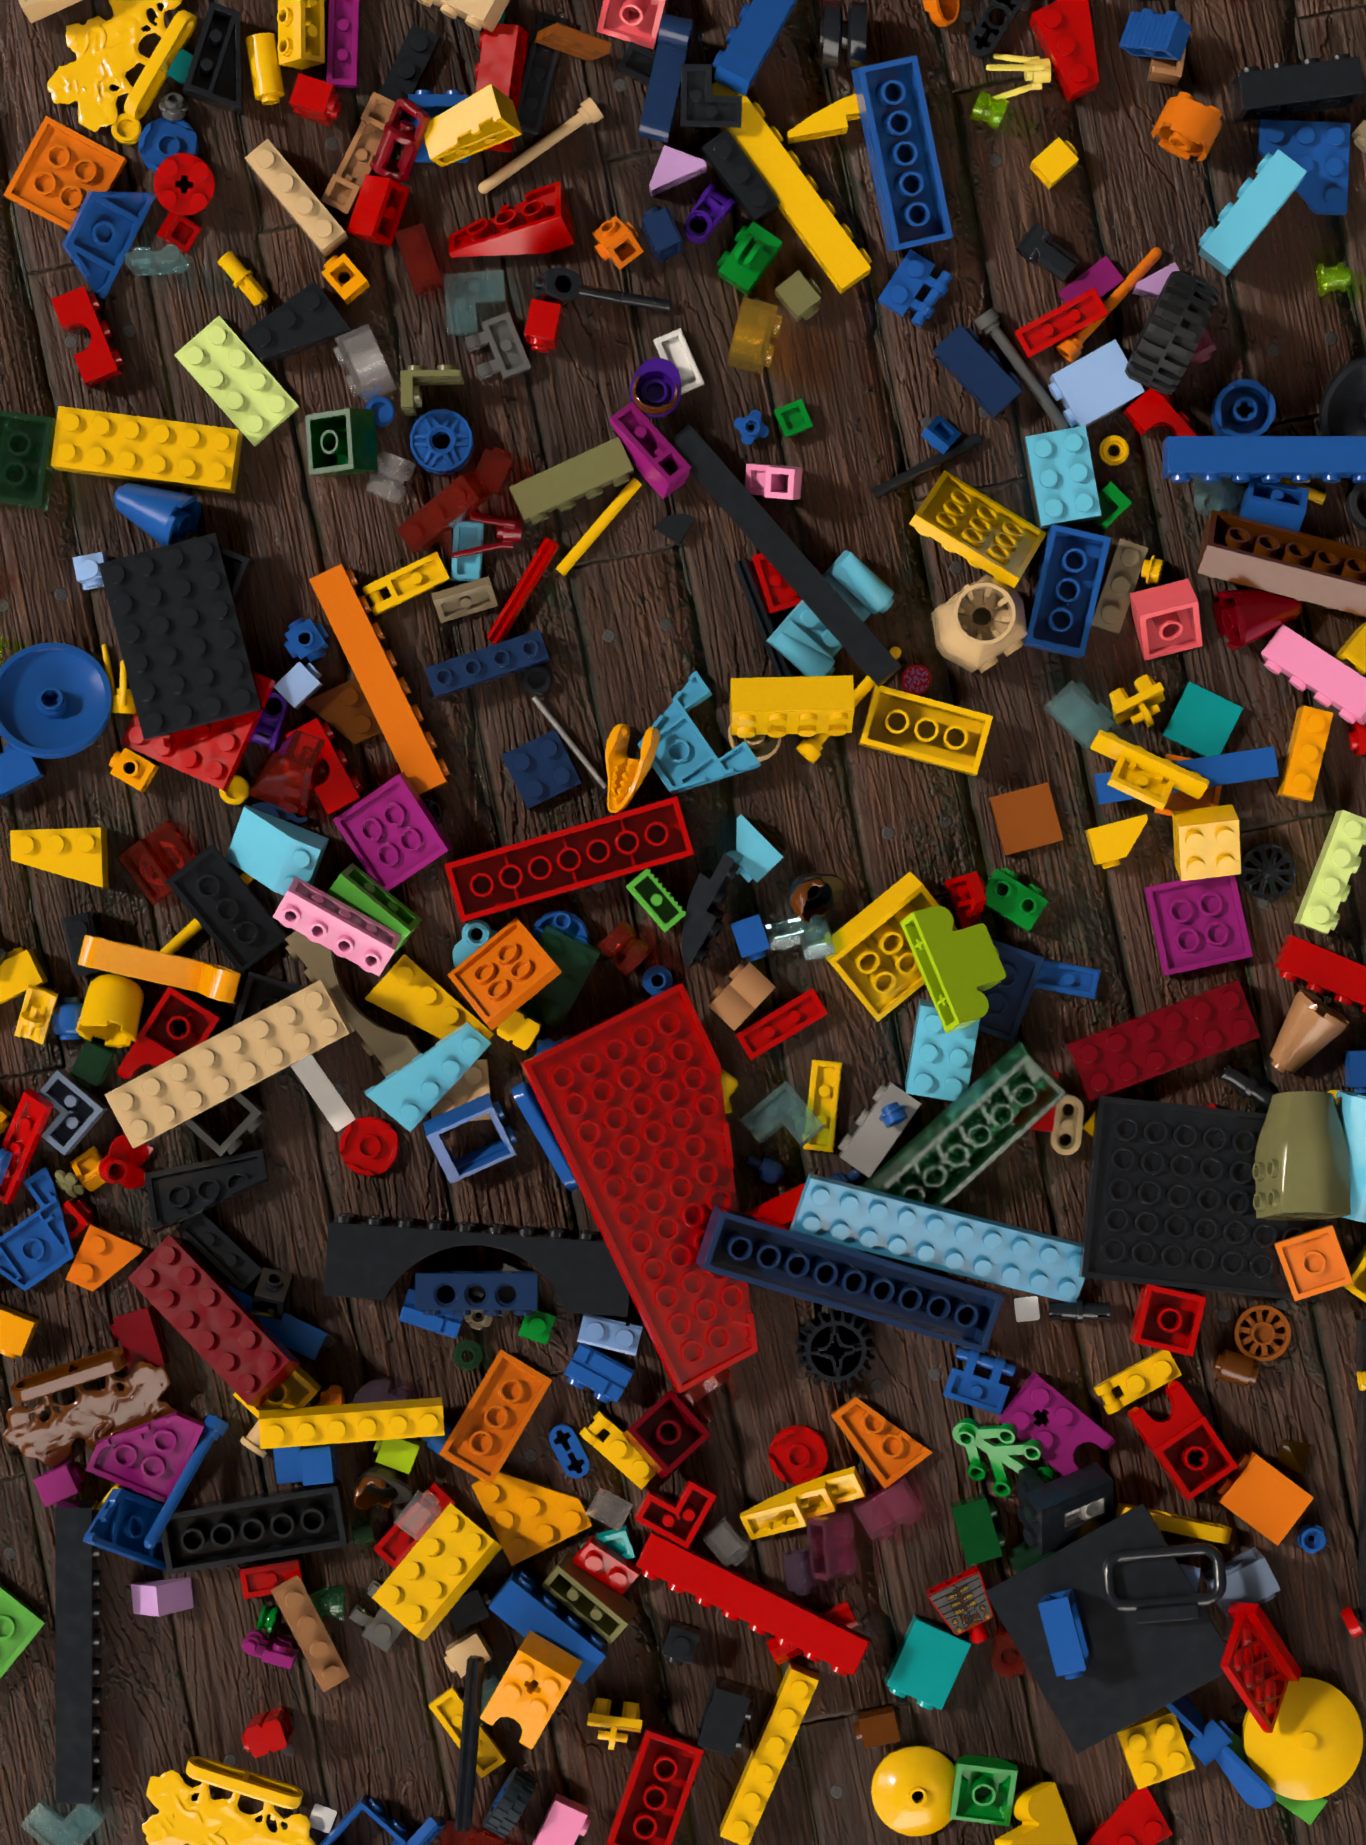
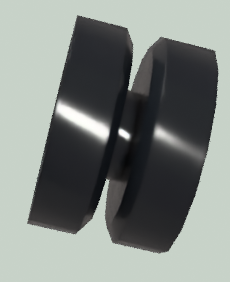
M824 0L819 49H822V69H837L841 61V50H846V66L849 70L864 67L867 39V2L851 1L848 6L847 20H843V6L841 2Z

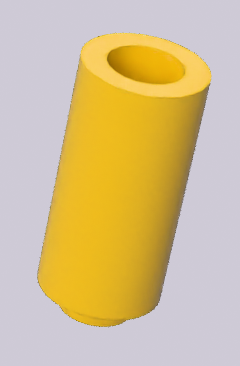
M258 33L245 38L255 100L262 101L263 105L279 103V98L283 97L285 93L281 68L278 65L275 34Z

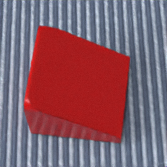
M169 212L156 236L187 254L202 228L183 215Z

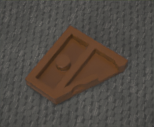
M357 678L305 701L306 706L356 745L383 733Z

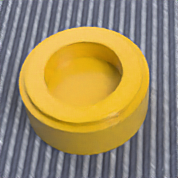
M125 113L118 115L116 123L111 125L113 137L117 142L126 146L137 143L143 131L140 121L131 118Z
M234 775L228 791L219 789V794L226 803L240 805L248 799L250 785L245 778Z

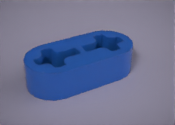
M567 1423L556 1424L550 1431L549 1442L564 1472L569 1477L576 1479L585 1476L590 1468V1459L576 1431ZM558 1430H562L563 1433H570L571 1436L568 1437L569 1449L566 1450L562 1441H555L558 1436ZM571 1452L574 1453L577 1460H584L581 1466L582 1470L579 1472L576 1468H569L572 1462L569 1455Z

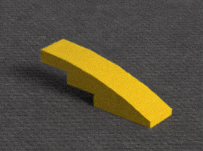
M856 93L817 111L787 132V143L792 144L846 134L848 130L847 121L861 119Z
M853 1466L818 1477L770 1497L740 1513V1519L750 1539L754 1540L807 1526L808 1518L835 1512L837 1504L865 1497L866 1489L856 1467Z

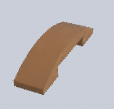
M373 91L360 118L362 121L337 173L333 174L320 200L321 202L347 215L350 213L357 201L365 174L371 175L373 172L370 162L379 147L384 134L383 128L385 123L389 121L395 105L394 101Z

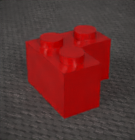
M692 1476L689 1477L676 1502L649 1488L635 1513L634 1520L688 1549L717 1497V1490Z

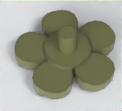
M62 1170L55 1172V1184L61 1190H65L69 1196L76 1198L85 1192L84 1186L77 1183L78 1178L76 1174L69 1172L66 1175Z

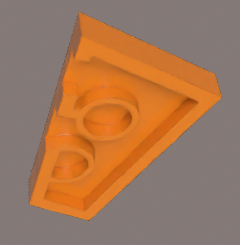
M853 1397L831 1414L834 1421L884 1489L933 1453L857 1397Z

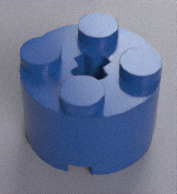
M1239 379L1228 384L1217 394L1210 408V420L1217 436H1262L1271 426L1276 414V404L1273 395L1261 383L1252 379ZM1243 406V411L1249 412L1244 418H1242L1241 414L1237 413V409Z

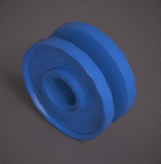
M434 409L421 415L414 423L410 434V448L417 463L427 472L438 476L452 475L462 470L470 461L474 450L473 434L467 421L458 413L447 409ZM447 436L450 439V444L447 448L438 449L434 446V441L437 437Z

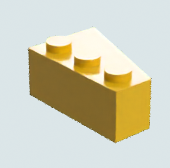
M490 84L442 114L431 118L424 135V140L430 160L442 168L523 133L513 100Z
M107 828L10 830L11 861L101 888H109Z

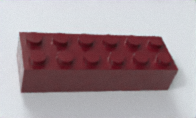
M1231 980L1069 1041L1065 1045L1086 1100L1092 1101L1099 1098V1095H1108L1259 1038L1260 1035L1239 980Z
M169 1234L128 1277L129 1281L247 1405L260 1407L301 1364L182 1238Z

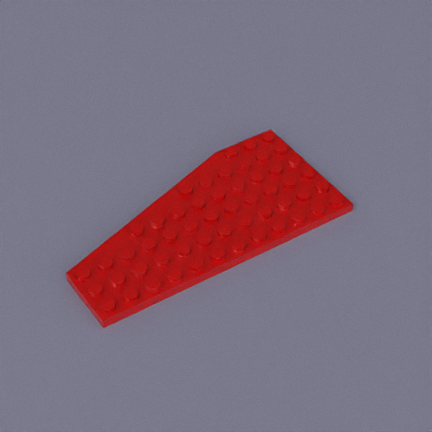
M679 983L520 1063L676 1393H682L758 1352L748 1283L703 1270L695 1263L714 1204L734 1211H738L733 1174V1169L735 1168L729 1122L726 1121L720 1075L722 1073L721 1064L683 983Z

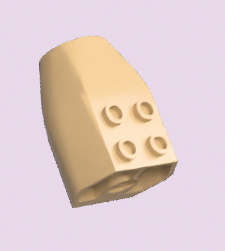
M987 574L977 582L965 585L960 592L948 599L946 603L939 605L932 612L936 648L944 658L971 673L979 669L982 674L999 662L996 658L998 655L1004 653L1007 657L1024 645L1022 639L1027 635L1022 598L1015 589Z

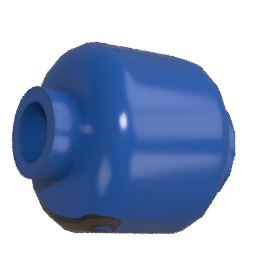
M63 997L62 1004L55 1005L52 1015V1032L59 1035V1040L84 1039L76 1031L84 1004L80 1003V997Z

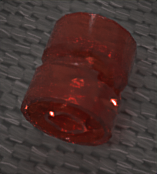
M626 920L622 921L597 945L608 958L614 957L616 959L615 965L625 976L630 974L654 951L643 938L637 939L635 937L636 930Z

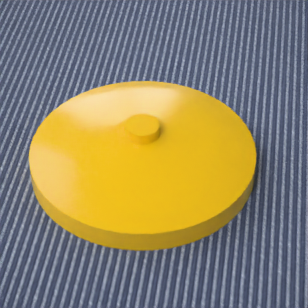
M1300 1676L1299 1682H1288L1272 1733L1263 1732L1249 1709L1243 1721L1241 1739L1243 1753L1248 1766L1275 1793L1294 1800H1314L1328 1796L1341 1788L1350 1779L1360 1761L1363 1748V1730L1358 1713L1350 1700L1339 1689L1322 1680Z

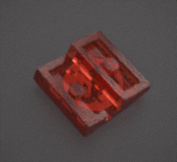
M168 820L147 837L131 846L118 858L154 906L174 892L165 880L197 855L173 821Z

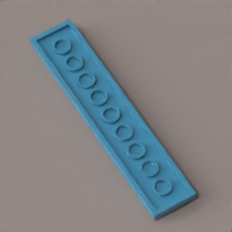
M810 1173L790 1229L850 1248L1068 1303L1076 1302L1085 1280L1084 1277H1079L1082 1243Z

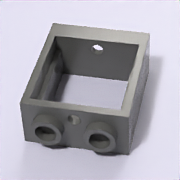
M244 1091L233 1097L250 1114L222 1144L194 1118L184 1122L220 1157L226 1153L232 1155L243 1143L240 1140L241 1136L247 1130L253 1133L264 1121L260 1116L265 1110Z

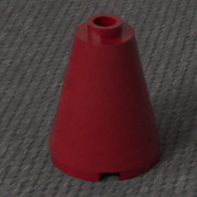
M1260 589L1224 590L1216 594V597H1220V599L1214 603V617L1220 636L1226 635L1229 642L1225 643V645L1231 650L1241 649L1278 629L1282 624L1285 625L1298 618L1299 612L1302 610V601L1279 594H1270Z

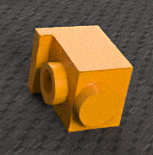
M345 253L340 257L337 255L333 256L323 266L325 268L321 272L323 277L347 305L370 287L367 279ZM348 274L350 280L345 284L339 281L340 276Z
M124 748L122 752L117 750L109 763V766L113 768L110 772L111 775L144 793L160 767L128 748ZM132 762L135 765V771L128 774L125 767L128 763Z

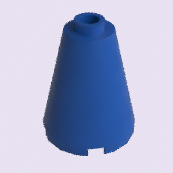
M126 483L115 492L114 502L116 509L162 547L185 541L188 532L194 533L201 515V503L197 502L198 498L193 495L134 483Z

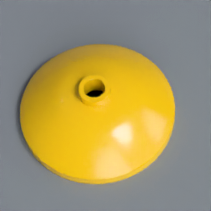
M923 1745L904 1746L888 1754L878 1765L871 1785L873 1805L881 1820L894 1831L908 1836H926L941 1830L952 1820L949 1819L955 1766L940 1751ZM916 1791L922 1792V1799L914 1800L912 1798L913 1793Z

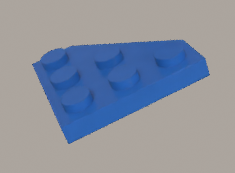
M1260 119L1258 122L1257 152L1260 156L1264 158L1268 152L1274 155L1279 149L1307 171L1303 181L1295 191L1307 203L1308 208L1314 214L1343 216L1347 214L1351 123Z

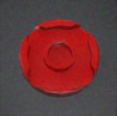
M373 1116L358 1118L350 1123L342 1133L339 1144L340 1154L346 1166L358 1175L364 1176L382 1174L392 1167L398 1157L400 1148L398 1134L392 1125L382 1118Z
M791 1425L781 1429L773 1437L769 1446V1463L773 1472L781 1481L792 1485H800L820 1477L828 1462V1448L824 1438L815 1429L806 1425Z

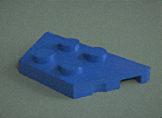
M88 191L62 246L99 298H106L156 197L153 193Z
M113 1489L84 1535L83 1542L153 1568L167 1570L161 1536L154 1548L147 1549L144 1546V1540L163 1508L162 1504L125 1489Z

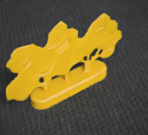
M108 0L114 14L110 20L106 21L97 16L87 20L84 25L79 23L67 25L65 34L66 45L76 54L77 60L67 65L59 66L49 79L47 89L51 93L53 103L71 104L74 101L78 102V122L87 129L97 132L100 127H107L116 123L118 117L117 98L128 93L129 95L124 104L125 114L135 120H140L148 111L166 80V73L181 48L184 49L195 29L197 17L186 10L179 11L173 17L168 28L165 27L164 13L168 10H174L181 4L182 0ZM158 3H162L164 5L162 11L158 9ZM149 8H153L158 17L154 20L157 23L156 26L149 22L146 13ZM148 25L151 29L143 31L141 28ZM156 33L161 37V40L149 59L139 53L138 46L144 36ZM141 63L145 67L132 87L125 77L126 72L134 68L136 64ZM113 84L120 88L117 91H112L109 86Z
M201 1756L190 1757L186 1766V1774L190 1778L202 1782L198 1786L192 1788L186 1785L179 1773L174 1770L165 1772L160 1777H150L146 1796L159 1810V1814L152 1815L142 1824V1830L146 1835V1841L149 1845H184L186 1843L189 1845H316L309 1837L311 1823L307 1816L293 1814L283 1819L274 1808V1805L286 1809H295L300 1806L304 1793L294 1785ZM209 1785L233 1792L232 1797L229 1799H212ZM194 1793H200L197 1801H192L191 1799ZM240 1795L263 1801V1810L253 1815L243 1813L238 1807ZM270 1814V1820L276 1821L277 1832L269 1830L266 1824L267 1815ZM262 1815V1822H256L255 1819ZM282 1821L288 1824L286 1830H283L281 1826Z

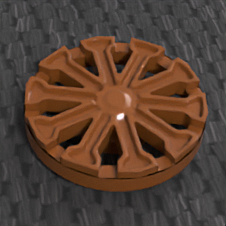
M1262 1304L1244 1310L1236 1320L1233 1330L1234 1340L1238 1349L1245 1356L1259 1362L1278 1358L1287 1349L1291 1339L1290 1325L1284 1314L1272 1306ZM1268 1310L1269 1313L1263 1321L1262 1311ZM1254 1311L1256 1312L1257 1323L1250 1317V1313ZM1278 1315L1280 1317L1279 1321L1271 1324L1274 1316ZM1246 1320L1252 1328L1241 1326L1242 1321ZM1280 1327L1285 1328L1284 1333H1278L1275 1330ZM1241 1332L1250 1334L1243 1339L1239 1338ZM1274 1338L1282 1339L1283 1344L1278 1346L1273 1341ZM1253 1341L1250 1349L1245 1350L1244 1345ZM1260 1345L1261 1355L1257 1356L1255 1352ZM1267 1345L1274 1349L1273 1354H1268Z

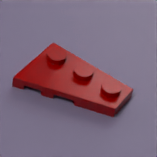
M1136 1786V1789L1127 1799H1124L1117 1806L1114 1813L1105 1822H1102L1082 1845H1155L1172 1836L1173 1833L1148 1788L1144 1787L1138 1790Z

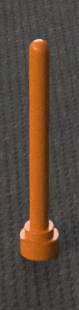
M1154 247L1104 302L1109 314L1161 258L1162 250L1159 247ZM1107 316L1078 331L1074 336L1071 335L1063 339L1056 346V350L1067 361L1074 363L1082 354V344Z

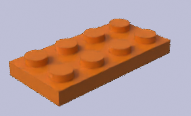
M501 1349L438 1455L491 1486L552 1380Z

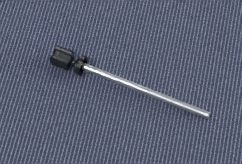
M534 696L532 698L534 703L603 788L599 793L601 797L607 796L608 785L540 699Z

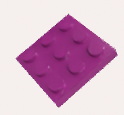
M405 772L396 775L333 819L368 876L388 892L453 849Z
M1235 875L1188 881L1177 880L1144 888L1163 976L1253 957Z

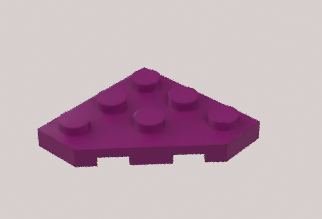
M176 1411L100 1439L85 1471L165 1503L194 1451L205 1422Z

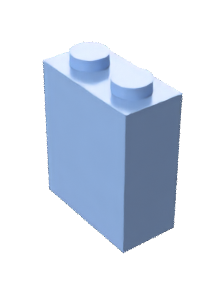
M1116 339L1051 375L1049 379L1051 384L1048 385L1049 390L1056 401H1062L1066 409L1063 411L1064 417L1071 427L1085 425L1088 427L1144 394L1145 391L1142 385L1127 377L1125 368L1128 361Z

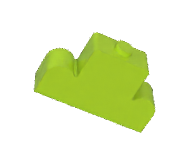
M940 905L914 911L903 919L900 924L945 1032L950 1033L966 1028L986 1015L989 1008L988 999L981 991L991 989L1006 978V973L1000 961L998 949L994 946L985 924L980 923L953 931V916L947 908Z

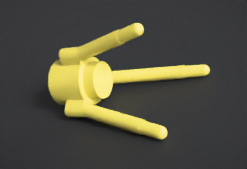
M995 53L993 54L994 59L1024 64H989L986 66L988 71H1024L1025 81L1031 82L1030 84L990 97V103L1031 90H1042V83H1050L1051 63L1049 58L1040 59L1039 56L1026 57Z

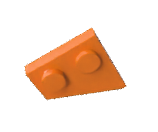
M90 1224L65 1280L93 1292L142 1253L145 1247L94 1224Z

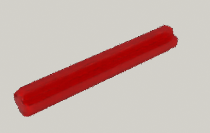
M547 537L543 540L488 633L487 639L490 642L497 644L503 642L559 548V544Z

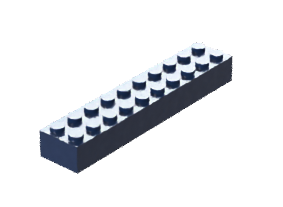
M715 1204L695 1262L703 1270L983 1353L986 1352L1004 1295L994 1288L894 1258L833 1243L794 1231L788 1226Z

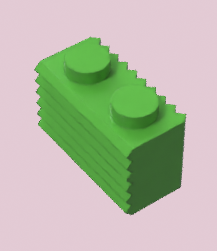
M645 869L626 888L665 933L686 915V911H682V906H678V902L674 901V897H670V892H666V888L662 887V883H658L659 879L655 878V874H651V869Z

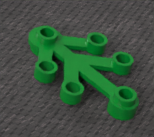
M965 1418L957 1422L952 1431L955 1441L966 1448L970 1461L968 1475L971 1479L980 1481L985 1478L988 1467L981 1460L979 1449L988 1454L996 1480L993 1491L1001 1497L1008 1496L1013 1487V1482L1008 1478L1005 1465L1018 1474L1019 1470L1029 1466L1013 1455H1024L1029 1460H1037L1040 1458L1043 1450L1041 1442L1035 1439H1030L1027 1442L1013 1443L1017 1435V1428L1011 1423H1003L1001 1426L981 1427L976 1420ZM998 1438L1002 1443L994 1444L988 1439ZM1030 1467L1045 1484L1058 1479L1057 1473L1051 1468L1041 1467L1035 1470Z

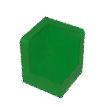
M1110 482L1098 494L1101 518L1092 521L1104 531L1132 502Z

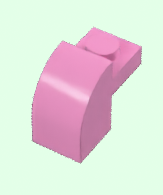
M748 463L746 464L745 488L752 495H763L766 498L801 499L803 468Z

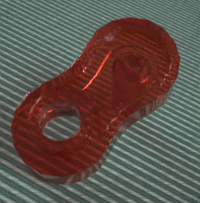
M726 1368L682 1393L675 1392V1394L686 1407L692 1405L704 1424H708L714 1419V1416L701 1398L724 1384L730 1377L731 1372Z

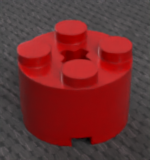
M179 152L167 157L157 168L154 176V191L160 204L168 211L178 215H192L203 210L211 201L215 191V176L211 167L203 158L194 153ZM182 175L188 176V181L193 182V187H188L187 192L181 191V186L176 185V181H180Z

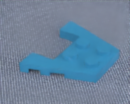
M697 671L690 675L688 683L681 692H677L663 715L660 714L651 726L656 727L660 733V741L652 767L672 795L761 766V763L745 741L721 758H718L690 718L688 712L713 695ZM642 738L641 741L637 744L640 749H641V745H642L643 738Z

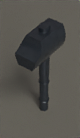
M567 268L550 269L535 277L533 282V289H535L534 297L537 300L561 305L582 297L618 303L619 305L625 304L648 308L651 311L654 309L668 312L671 304L670 300L655 298L654 296L649 297L626 293L623 290L615 291L581 285V276Z

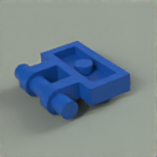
M910 249L877 302L902 318L908 308L912 309L916 313L911 319V323L921 328L924 321L930 319L933 315V307L941 296L944 297L949 290L948 284L953 276L943 270L938 279H934L930 274L935 268V264ZM924 285L930 291L924 301L920 302L915 297Z
M958 1347L955 1358L966 1361L964 1370L951 1367L942 1395L1001 1415L1010 1386L999 1382L1001 1374L1013 1377L1016 1366L1006 1363V1359L998 1356L994 1359L980 1354V1351ZM978 1365L991 1370L990 1377L986 1378L974 1374L975 1366Z

